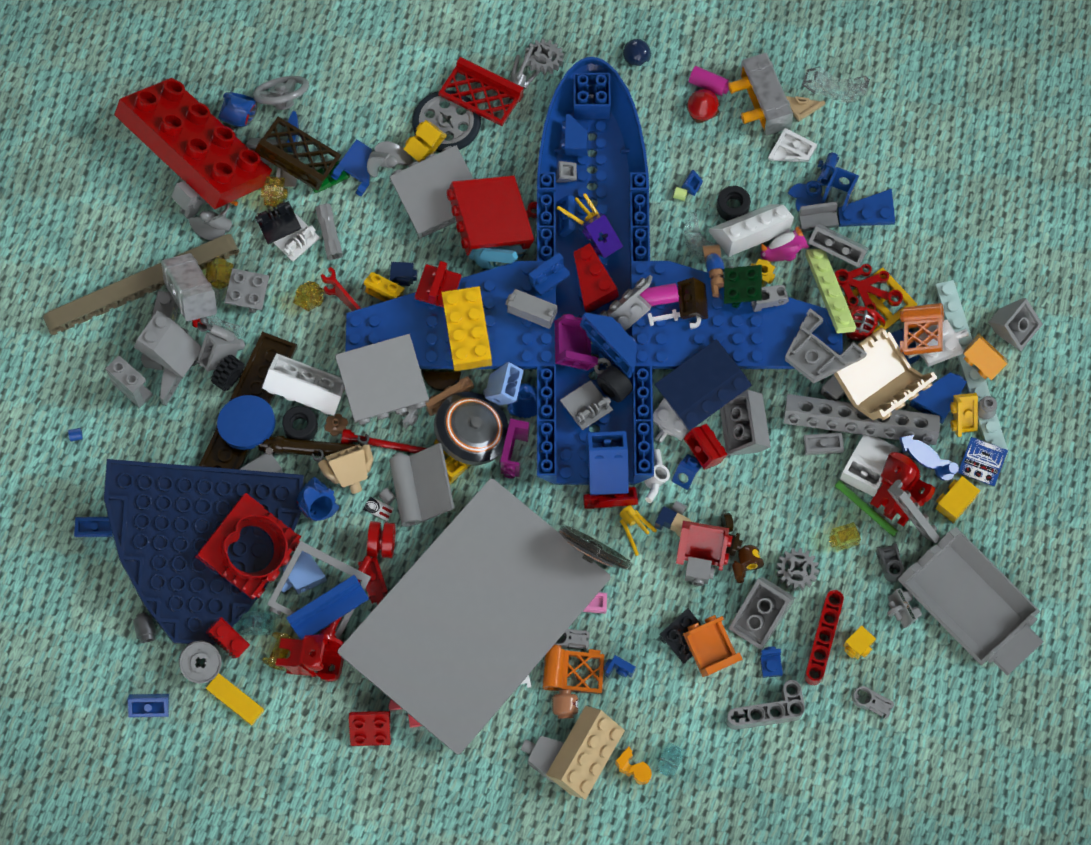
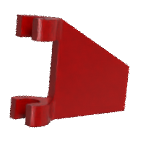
M332 267L328 269V272L331 274L330 277H326L324 274L321 275L324 283L334 286L333 289H328L324 286L323 289L326 294L337 296L352 311L361 309L337 281L336 272Z

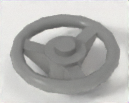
M286 76L272 79L257 87L253 92V98L257 103L273 105L278 110H285L294 105L293 99L307 92L309 82L301 76ZM296 83L302 84L299 89L294 91Z

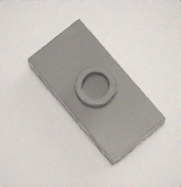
M842 433L803 436L805 455L844 452Z

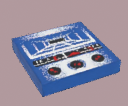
M971 437L958 473L995 486L1008 450Z

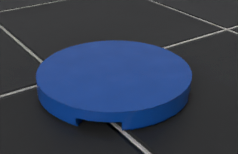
M244 395L232 399L221 409L217 419V428L220 436L229 446L240 450L256 448L255 446L270 438L274 431L276 420L272 407L267 401L257 396Z

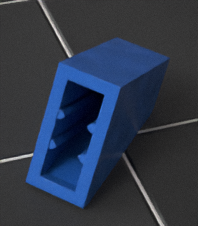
M950 372L934 382L930 388L920 391L919 395L911 400L909 406L925 414L939 415L940 423L943 424L951 411L950 405L953 402V395L961 394L967 381L962 376Z

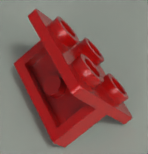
M440 261L438 267L426 264L415 299L444 308L442 292L457 290L462 275L447 270L446 262Z
M390 711L350 712V745H390Z

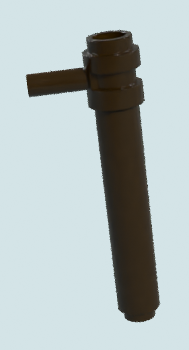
M271 435L269 439L259 444V451H263V453L268 455L275 452L278 455L287 453L312 456L313 453L314 456L321 457L320 449L325 457L355 445L285 438L281 435L272 437Z

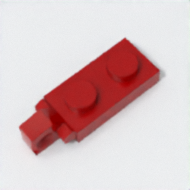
M629 487L628 494L583 495L585 509L638 505L636 487Z
M372 557L365 574L371 576L366 586V591L371 603H377L378 605L388 594L377 557Z

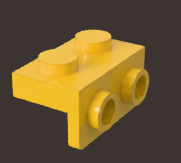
M371 272L363 283L366 286L365 293L383 302L403 296L405 290L404 287L374 272Z
M976 393L953 395V402L950 405L953 414V420L950 423L951 430L955 432L957 437H962L963 432L978 431V395Z

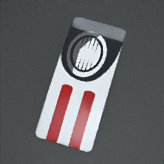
M369 497L363 508L364 511L385 521L388 520L394 509L372 497Z

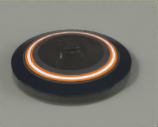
M565 524L561 525L558 532L572 547L583 554L582 558L590 563L596 561L614 568H629L631 561L619 552L577 529Z

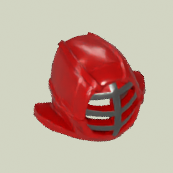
M848 306L856 329L855 332L846 333L847 338L862 342L871 336L878 323L883 327L885 326L884 318L877 311L862 306Z

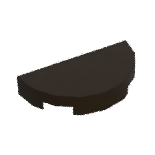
M423 371L425 382L432 389L444 391L448 386H453L459 382L461 372Z

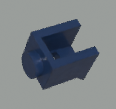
M391 262L390 281L400 286H410L414 281H417L418 270H414V263Z

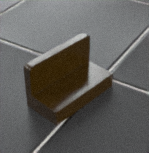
M694 277L677 282L680 317L687 319L699 316L703 319H708L705 283Z

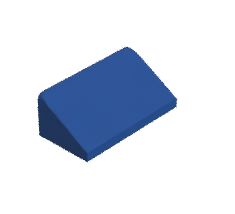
M130 694L128 696V717H169V694Z

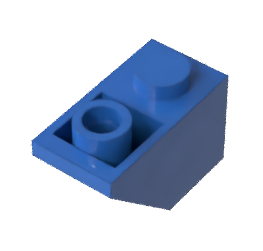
M566 114V121H562V132H565V138H562L561 141L562 149H565L566 156H588L589 137L587 130L570 114Z

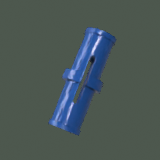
M829 153L826 162L822 164L821 173L817 179L820 185H828L839 160L838 154Z

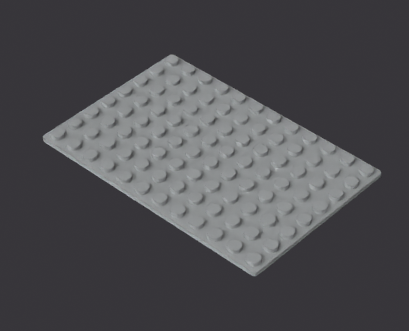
M489 479L338 649V654L455 754L460 755L607 584L611 576L587 555L572 547L558 531L496 480Z

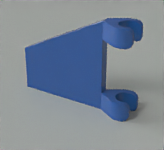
M356 139L333 170L331 177L337 180L344 170L362 182L356 191L357 195L362 196L369 186L370 175L367 171V162L372 149Z

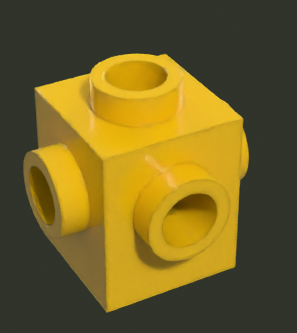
M758 259L755 264L751 263L750 266L762 265V287L771 284L775 277L773 273L775 266L771 265L769 261Z

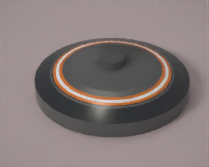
M469 391L459 392L448 397L438 408L434 419L435 435L438 442L442 444L443 450L455 460L469 465H482L493 461L503 451L509 426L508 420L499 405L486 399L485 395Z

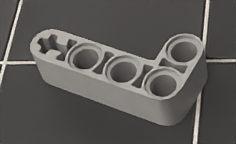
M795 680L787 681L782 689L783 701L731 709L726 718L728 727L738 730L799 720L805 711L800 684ZM786 688H794L796 690V694H788ZM790 707H798L800 713L793 714L790 711ZM776 709L780 712V716L773 717L770 711ZM757 712L761 718L754 720L750 714ZM733 715H736L737 718H740L738 723H736L735 720L732 719Z

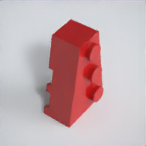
M589 243L574 251L585 312L590 313L619 297L616 285L591 244Z

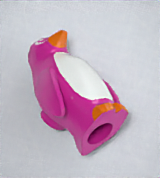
M798 226L794 231L776 237L769 246L761 244L760 254L763 260L769 262L792 261L801 249H807L809 246Z

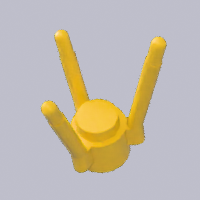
M584 193L583 196L593 212L590 213L577 197L574 200L588 215L584 219L588 221L599 213L588 195ZM557 206L559 211L581 225L585 223L567 210Z
M630 505L619 513L622 518L619 522L626 532L635 555L638 556L639 552L627 524L632 526L637 523L646 534H649V531L642 522L655 533L657 529Z

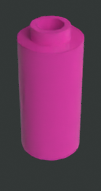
M698 66L693 68L689 77V83L710 90L719 96L727 95L729 79Z
M676 283L649 287L640 294L651 306L679 302Z

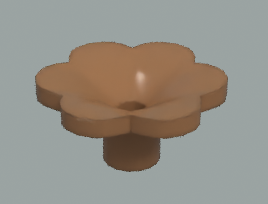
M341 414L328 416L324 428L332 436H337L343 433V429H346L348 421Z

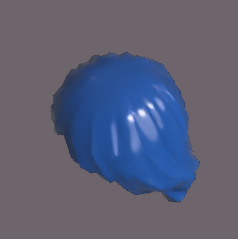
M525 383L520 384L517 401L507 404V410L511 416L523 417L525 419L537 416V388L535 386Z

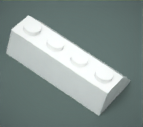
M769 204L709 228L708 232L728 257L790 232L794 217L784 205Z
M277 353L262 389L267 390L271 394H278L289 401L302 403L305 407L315 408L324 414H331L333 416L345 390L342 378Z

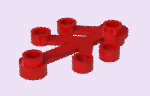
M863 264L860 268L849 272L845 269H839L834 272L839 286L842 287L847 297L848 306H857L859 302L858 298L853 295L850 286L857 288L865 307H872L875 311L876 305L872 303L868 293L887 300L891 306H899L902 302L903 294L899 290L887 292L871 286L878 282L886 283L889 279L887 271H880L879 274L861 281L853 278L860 275L864 277L869 276L872 271V267L869 264ZM867 268L869 272H864L863 269ZM885 275L886 279H882L880 276ZM843 277L845 281H840L838 278ZM891 298H896L898 301L894 302ZM854 300L856 303L851 304L849 301Z

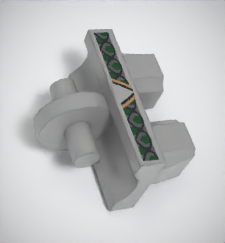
M899 588L888 597L890 601L888 604L891 610L887 614L889 617L895 615L897 621L900 620L903 628L909 627L922 615L918 607L911 608L909 602L913 600V596L908 590L902 591Z

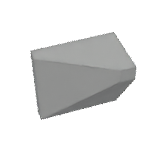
M558 161L556 183L577 181L576 163Z

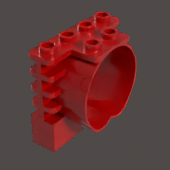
M245 493L195 557L227 579L232 585L240 589L241 592L249 596L250 599L253 600L255 597L259 599L266 590L264 585L267 582L271 583L280 574L278 569L284 565L286 566L291 560L292 555L290 554L296 550L301 536ZM247 526H254L264 530L272 539L274 546L273 558L269 565L255 573H247L237 569L231 563L228 556L229 545L239 540L241 529Z

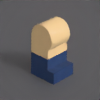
M663 506L654 527L659 530L666 527L675 531L680 537L683 520L692 521Z

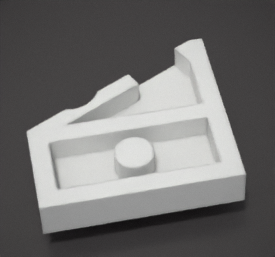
M784 128L768 160L809 162L817 148V144Z

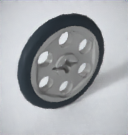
M446 90V91H445V92L448 93V94H455V93H457L456 91H453V90ZM439 91L426 96L419 102L412 116V126L415 135L417 126L427 120L445 134H451L454 137L451 141L443 140L436 151L442 152L448 146L454 147L457 145L459 150L468 146L479 133L481 116L465 109V114H457V109L463 107L439 96ZM468 96L461 97L464 102L472 101ZM446 101L450 106L448 108H441L440 103ZM432 111L435 113V116L427 118L425 113ZM443 118L446 120L450 119V124L447 122L443 123ZM461 124H466L468 129L460 131L458 127Z

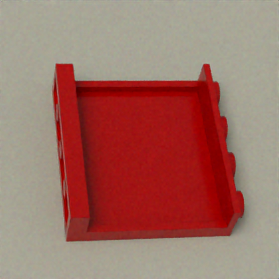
M515 175L451 182L449 189H447V199L451 202L452 215L455 216L457 222L456 229L458 233L460 232L461 245L465 249L467 256L470 255L472 249L521 244L522 249H530L534 236Z

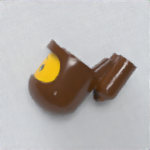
M754 545L743 546L738 552L739 562L734 561L732 564L737 583L745 581L746 571L756 570L764 566L763 559L760 558L759 549Z

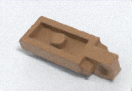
M467 376L460 379L457 384L448 386L440 394L431 396L429 402L426 403V411L430 416L436 414L441 404L451 395L474 389L473 382Z

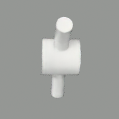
M660 449L654 450V477L644 480L646 486L651 489L645 498L648 503H652L659 491V487L669 480L670 477L669 470L663 465Z

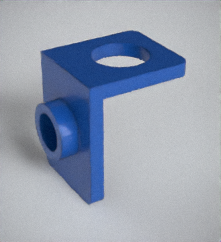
M687 454L679 463L672 482L688 490L696 473L702 468L697 458ZM679 474H686L688 482L680 481Z

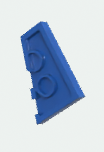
M892 189L852 202L847 205L845 211H842L843 206L838 207L839 227L895 225Z

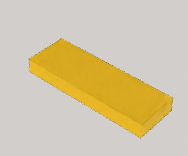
M219 673L206 687L207 691L251 726L265 711Z

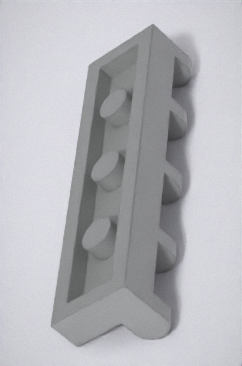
M896 480L887 491L921 535L936 544L940 540V536L936 533L937 527L930 525L927 514L920 512V505L917 502L913 503L910 499L911 493L900 489L903 483L901 480Z

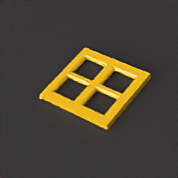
M882 267L880 270H878V271H877L876 273H874L872 276L879 274L880 271H886V270ZM889 274V279L886 283L892 290H899L903 294L902 300L907 304L904 307L917 306L918 304ZM885 275L880 276L882 279H886ZM857 288L852 290L854 296H859ZM868 293L872 303L876 305V308L887 319L885 326H878L874 332L880 328H884L886 331L900 320V311H903V308L893 315L883 304L886 301L885 299H878L875 295Z

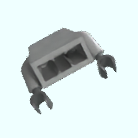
M207 317L200 318L201 323H197L198 329L201 332L207 330L210 332L206 333L199 356L192 366L200 364L199 366L204 367L207 372L216 370L217 365L219 366L226 356L233 355L236 357L237 351L245 348V343L242 339H237L233 332L215 324L213 326L210 325Z

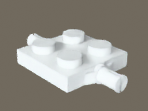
M944 320L943 351L907 356L910 359L920 355L927 367L963 354L959 339L969 336L966 328L955 332L948 320ZM938 325L930 326L928 330L934 332ZM923 332L918 338L923 341L929 335ZM932 339L927 345H938V341Z
M664 398L653 413V423L661 430L655 440H659L662 443L668 434L682 441L688 430Z

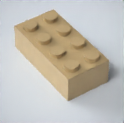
M585 706L546 776L570 795L586 800L625 730L602 710Z

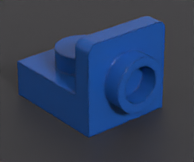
M771 646L761 650L762 678L783 675L780 656L781 649Z
M616 655L612 660L608 659L604 666V670H606L605 676L608 678L614 668L617 669L616 672L623 677L628 675L631 678L636 670V666Z

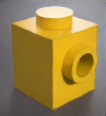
M861 625L845 641L844 650L851 658L859 659L861 656L865 658L873 650L871 646L876 638Z

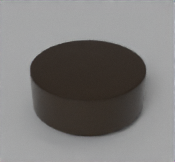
M730 513L721 514L722 527L729 528V532H732L734 528L733 518Z

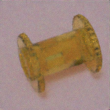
M274 632L272 637L277 640L270 658L264 657L262 661L271 668L287 671L286 668L275 665L277 658H287L289 650L279 648L281 638H295L285 633Z

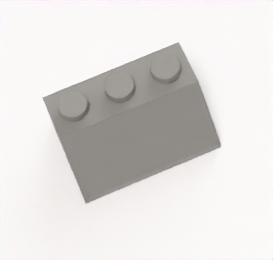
M746 390L720 408L727 456L758 453L771 448L762 393Z

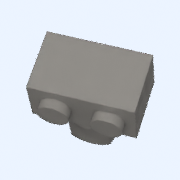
M185 181L176 184L171 196L181 206L180 212L187 219L192 218L198 213L200 206L207 203Z

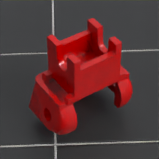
M891 452L880 475L883 484L870 504L876 508H879L880 505L884 506V516L890 520L896 514H899L901 517L897 523L904 527L909 518L887 490L896 480H901L903 485L900 489L909 491L911 493L910 499L913 503L917 502L921 507L933 497L936 488L920 480V471L909 457L899 452Z
M326 634L305 635L302 640L281 638L279 648L290 650V656L288 658H277L275 665L286 668L287 674L306 675L315 678L318 676L327 682L336 681L340 678L344 659L338 654V649L344 642ZM335 665V669L330 671V666Z

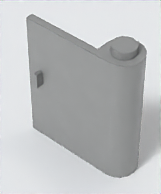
M441 443L411 456L404 455L403 453L392 455L389 462L401 525L403 527L418 525L454 509Z

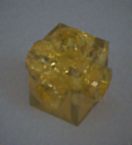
M266 177L265 185L261 188V198H264V205L277 207L276 205L287 200L288 189L285 188V178Z
M308 281L297 288L293 303L309 312L322 304L324 300L322 296L325 290L317 283Z

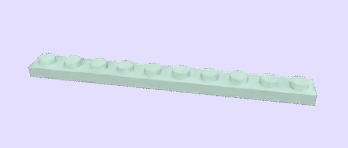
M954 280L935 284V289L939 302L943 305L945 320H948L955 332L966 328L969 336L959 339V343L964 351L973 339ZM964 354L958 355L957 358L964 380L967 381L968 393H976L978 395V402L985 396H991L986 380L977 372L979 368L975 365L970 366L963 359L965 357ZM997 414L991 419H982L978 416V424L984 442L1008 450Z

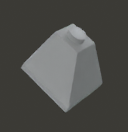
M1026 298L999 308L988 322L998 336L1019 351H1022L1043 325Z

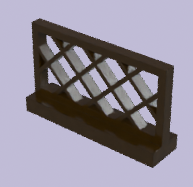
M279 116L264 137L260 139L255 149L259 156L319 191L323 182L341 157V154ZM278 124L285 127L286 132H278L276 126ZM292 135L300 136L302 141L294 142ZM288 136L290 143L281 144L279 137ZM275 137L277 144L273 145L266 140ZM313 144L317 147L318 151L310 152L308 145ZM304 146L305 152L297 153L295 147ZM291 147L293 154L284 152L283 148ZM329 154L334 157V160L325 161L324 155ZM319 155L321 162L313 163L311 156ZM307 157L309 164L302 163L299 158ZM323 166L325 171L324 175L317 172L315 170V167Z

